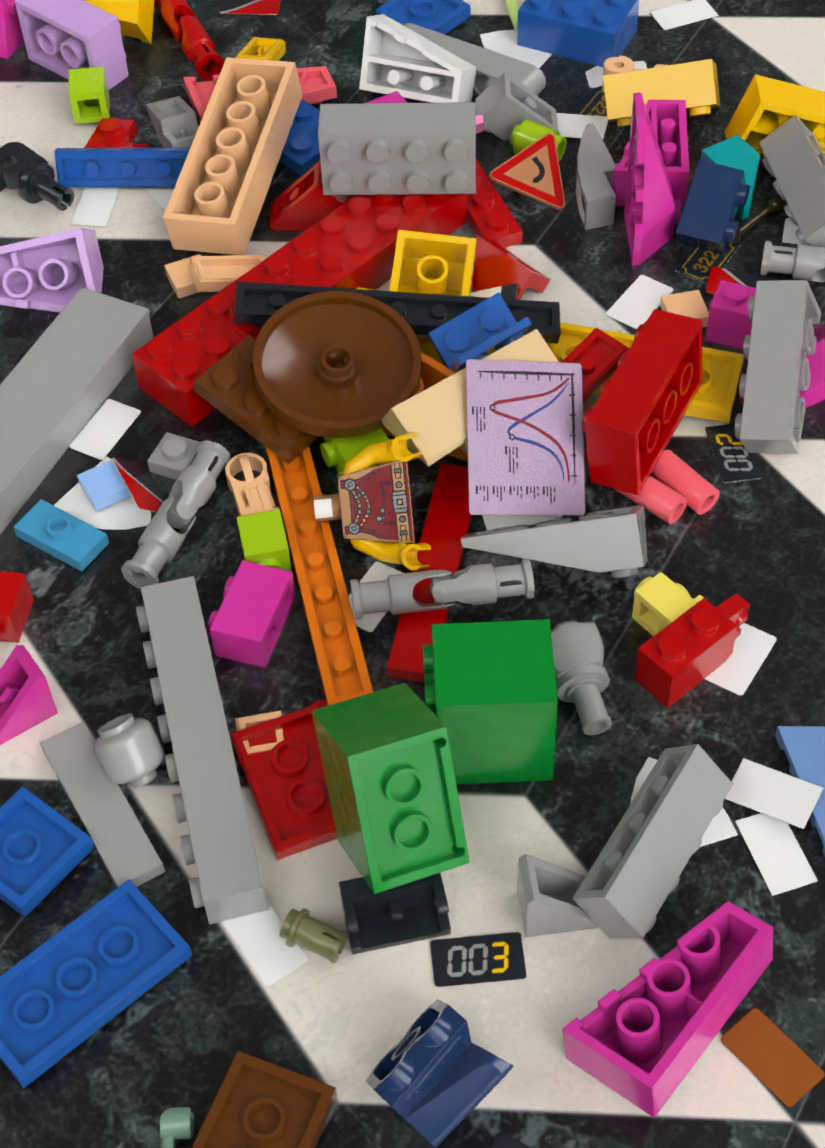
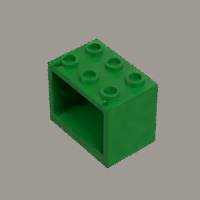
M550 619L432 624L433 644H423L425 703L447 728L456 785L553 780L558 699Z
M406 683L312 710L338 842L374 894L470 863L447 728Z

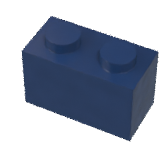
M699 160L676 231L679 243L721 254L724 253L727 243L733 244L739 224L738 221L734 220L738 207H745L750 191V185L746 184L744 170Z

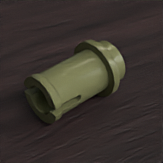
M303 908L301 911L290 910L282 924L280 937L287 940L286 945L289 947H294L297 944L328 959L332 963H336L339 959L337 953H342L348 939V933L310 917L309 910Z

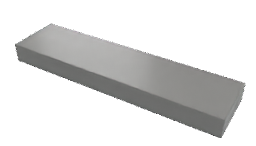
M81 722L40 742L49 764L87 834L92 838L95 849L115 886L118 888L130 879L137 887L165 873L162 861L119 785L112 783L106 776L94 753L93 747L95 743L84 723Z

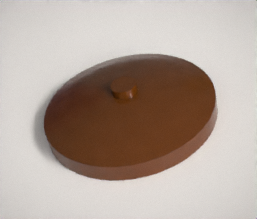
M318 292L300 297L286 304L265 322L254 345L253 375L255 385L263 402L286 424L302 432L321 437H355L384 427L382 418L388 411L415 396L421 375V350L411 326L397 311L385 303L353 292Z

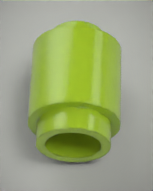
M526 119L521 125L517 124L514 127L510 137V144L513 145L514 154H518L547 133H552L555 136L558 160L560 162L566 149L567 139L561 136L558 130Z

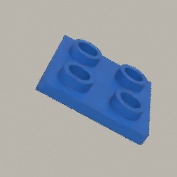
M498 292L429 332L427 336L443 364L457 373L466 368L467 360H481L525 336L532 323L528 317L516 322Z

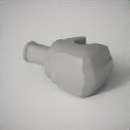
M565 621L556 625L551 630L557 696L561 701L575 704L584 734L597 735L605 732L612 726V720L608 716L600 694L607 688L610 682L605 667H603L604 646L602 638L594 622Z

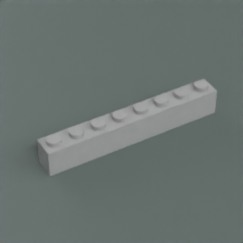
M194 576L141 587L144 605L136 607L141 633L150 631L151 636L150 641L143 642L148 669L157 667L158 677L150 678L155 705L164 704L166 712L164 715L157 716L163 744L172 742L174 752L166 754L165 760L170 783L179 781L181 793L172 795L178 823L187 822L190 833L180 836L186 865L196 863L198 877L189 879L194 907H205L209 925L267 911L262 879Z

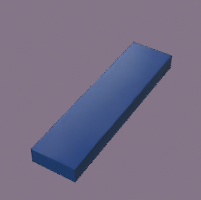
M191 147L57 148L54 153L58 183L65 187H175Z

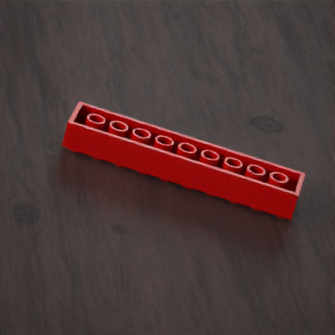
M467 194L353 196L133 352L132 359L139 388L191 427L195 426L216 410L214 406L193 391L195 380L249 335L256 340L263 325L234 323L237 281L347 289L361 287L377 290L391 279L398 230L451 235L467 223Z

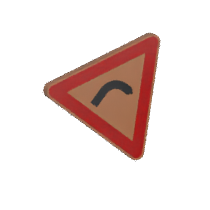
M547 133L490 172V180L556 210H562L565 206L556 141L552 133Z

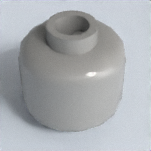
M130 713L119 716L98 729L100 737L95 741L94 753L106 776L112 783H130L132 788H138L157 777L158 774L155 769L163 762L165 751L148 720L134 718Z

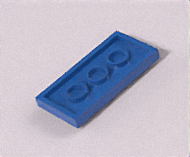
M130 879L0 976V1060L23 1089L192 956L190 946Z

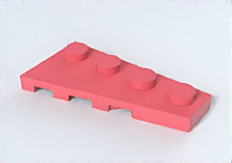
M326 66L297 68L303 93L301 101L304 100L309 104H318L337 98L336 85ZM213 75V81L196 82V76L183 77L185 90L199 123H201L219 75Z

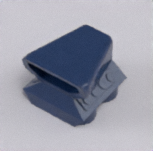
M437 999L415 1020L401 1041L379 1061L366 1079V1082L428 1142L437 1148L508 1074L514 1065L472 1043L467 1020L450 1005Z

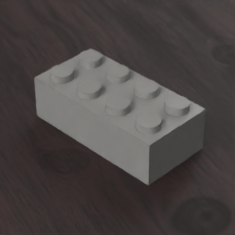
M476 102L320 104L318 140L323 195L476 194Z

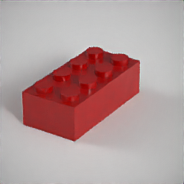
M654 309L646 323L639 325L632 346L628 352L624 351L621 354L616 372L611 380H605L601 388L600 398L593 408L587 409L583 418L582 432L586 433L587 439L585 462L589 464L591 483L639 495L703 383L701 319Z

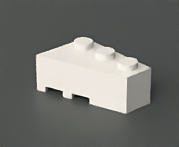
M384 14L367 17L359 89L382 94L398 91L404 98L431 103L472 102L476 73L474 65Z

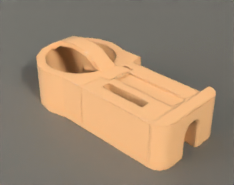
M241 453L231 458L225 467L226 478L239 516L279 509V507H276L272 496L265 460L254 453ZM252 470H256L261 474L254 479ZM243 471L246 481L237 480L234 476Z

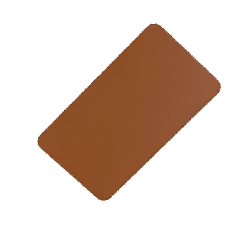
M757 1008L752 1009L721 1037V1042L788 1107L794 1106L824 1078V1071Z

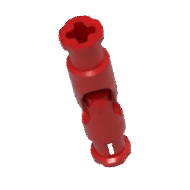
M154 0V5L161 10L162 19L174 38L179 41L185 56L190 63L195 65L197 75L204 81H213V75L221 73L225 61L222 56L215 52L214 43L201 26L187 1Z

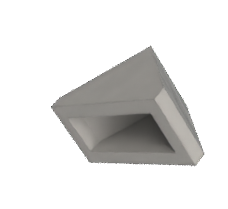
M527 854L518 858L517 894L525 937L597 928L596 923L572 899L586 876Z

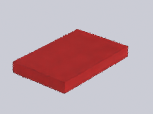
M319 704L230 733L233 749L277 860L338 839L312 710L320 708ZM282 728L284 740L277 743L272 750L252 754L247 753L243 741L248 739L249 747L277 742L275 730Z

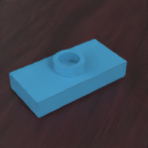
M42 499L13 527L16 536L81 572L109 544L108 536L105 532Z

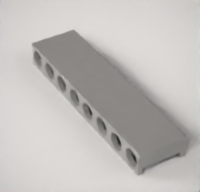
M81 287L0 384V535L66 452L69 445L134 365L132 353L154 338L148 308Z

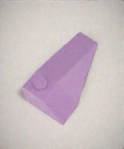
M78 228L0 246V305L61 312L81 287L102 293L104 266L96 231Z

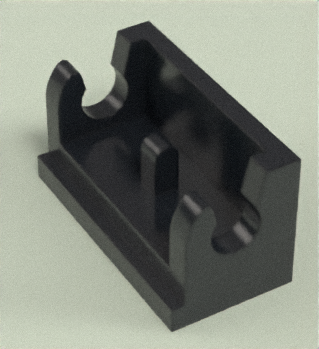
M441 873L376 894L372 892L363 877L339 882L342 908L352 955L451 934L448 917L449 907Z

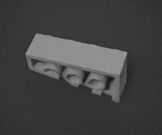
M807 280L757 281L755 296H750L748 301V317L752 321L751 335H746L744 339V357L748 360L747 374H741L739 382L740 398L744 399L743 412L736 415L735 436L749 453L798 454L806 409L804 397H799L800 391H807L809 389L811 373L809 360L806 358V355L815 354L817 340L816 336H814L813 324L820 323L821 310Z

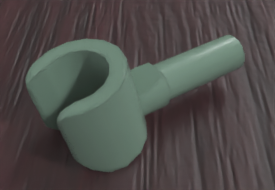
M189 1107L168 1108L161 1114L160 1136L162 1140L160 1148H175V1139L193 1138L194 1114Z

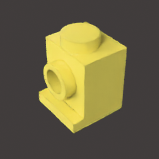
M660 572L655 577L649 576L636 587L632 618L652 636H655L704 597L698 595L694 599L691 598L688 591L681 584L674 583L665 574Z

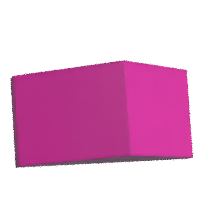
M16 645L0 669V745L58 713L46 677L24 645Z

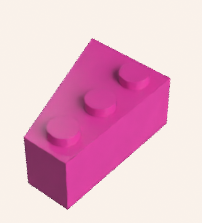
M648 100L646 108L669 175L674 199H680L681 207H684L689 180L686 100ZM627 142L624 148V155L620 163H617L613 170L612 189L616 194L615 206H624L629 142Z

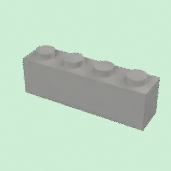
M794 115L759 142L765 154V157L762 158V163L773 177H776L773 186L780 197L788 203L784 206V210L791 221L798 225L799 229L795 233L801 244L825 247V154L815 134Z
M699 744L664 749L572 898L610 939L643 938L652 929L657 919V913L667 896L677 887L681 872L691 855L699 849L702 843L701 838L709 824L723 808V801L733 783Z

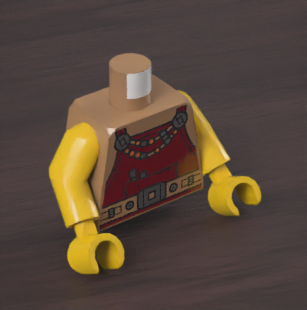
M409 432L395 439L366 446L346 462L344 474L338 475V494L314 496V510L316 522L342 519L343 536L346 539H350L355 549L378 561L401 564L410 570L428 569L430 565L421 564L417 559V553L419 550H431V546L427 543L407 544L415 543L407 461L422 455V451L411 453L407 448V440L418 436L415 432Z

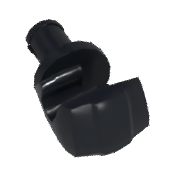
M9 142L0 147V192L6 187L10 190L18 189L20 197L26 202L35 204L44 199L61 211L67 209V206L61 203V201L71 206L74 200V191L54 180V169L43 157L20 142Z

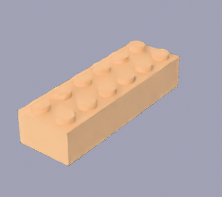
M226 58L163 215V221L173 249L245 255L303 96L295 62Z

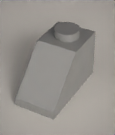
M505 72L475 99L476 115H483L484 131L493 133L501 140H510L514 127L517 124L521 125L526 119L558 130L556 109Z

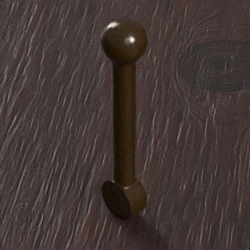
M777 197L771 198L767 207L741 225L737 230L733 244L739 243L741 235L768 214L780 211L783 206L781 199Z

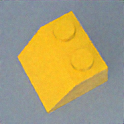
M398 230L389 291L470 296L475 263L476 238Z

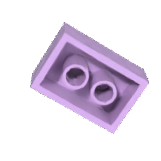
M15 0L28 59L68 80L70 69L104 66L108 90L129 76L118 17L84 0Z

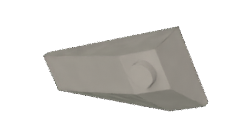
M643 504L589 512L587 515L579 517V521L571 522V518L560 517L536 523V527L528 528L527 524L468 533L461 538L462 547L599 573L611 571L612 578L637 575L638 567H644L648 561Z

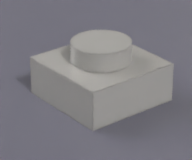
M166 432L147 461L149 471L176 480L184 467L190 466L197 455L195 449L200 442Z

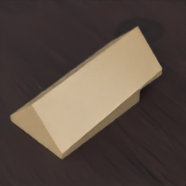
M537 329L481 359L559 363ZM466 368L394 406L382 418L384 427L395 437L409 432L417 433V437L407 440V448L413 453L422 451V455L418 458L428 467L457 447H460L468 454Z

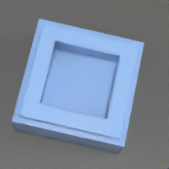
M113 460L77 475L79 485L96 512L132 496Z

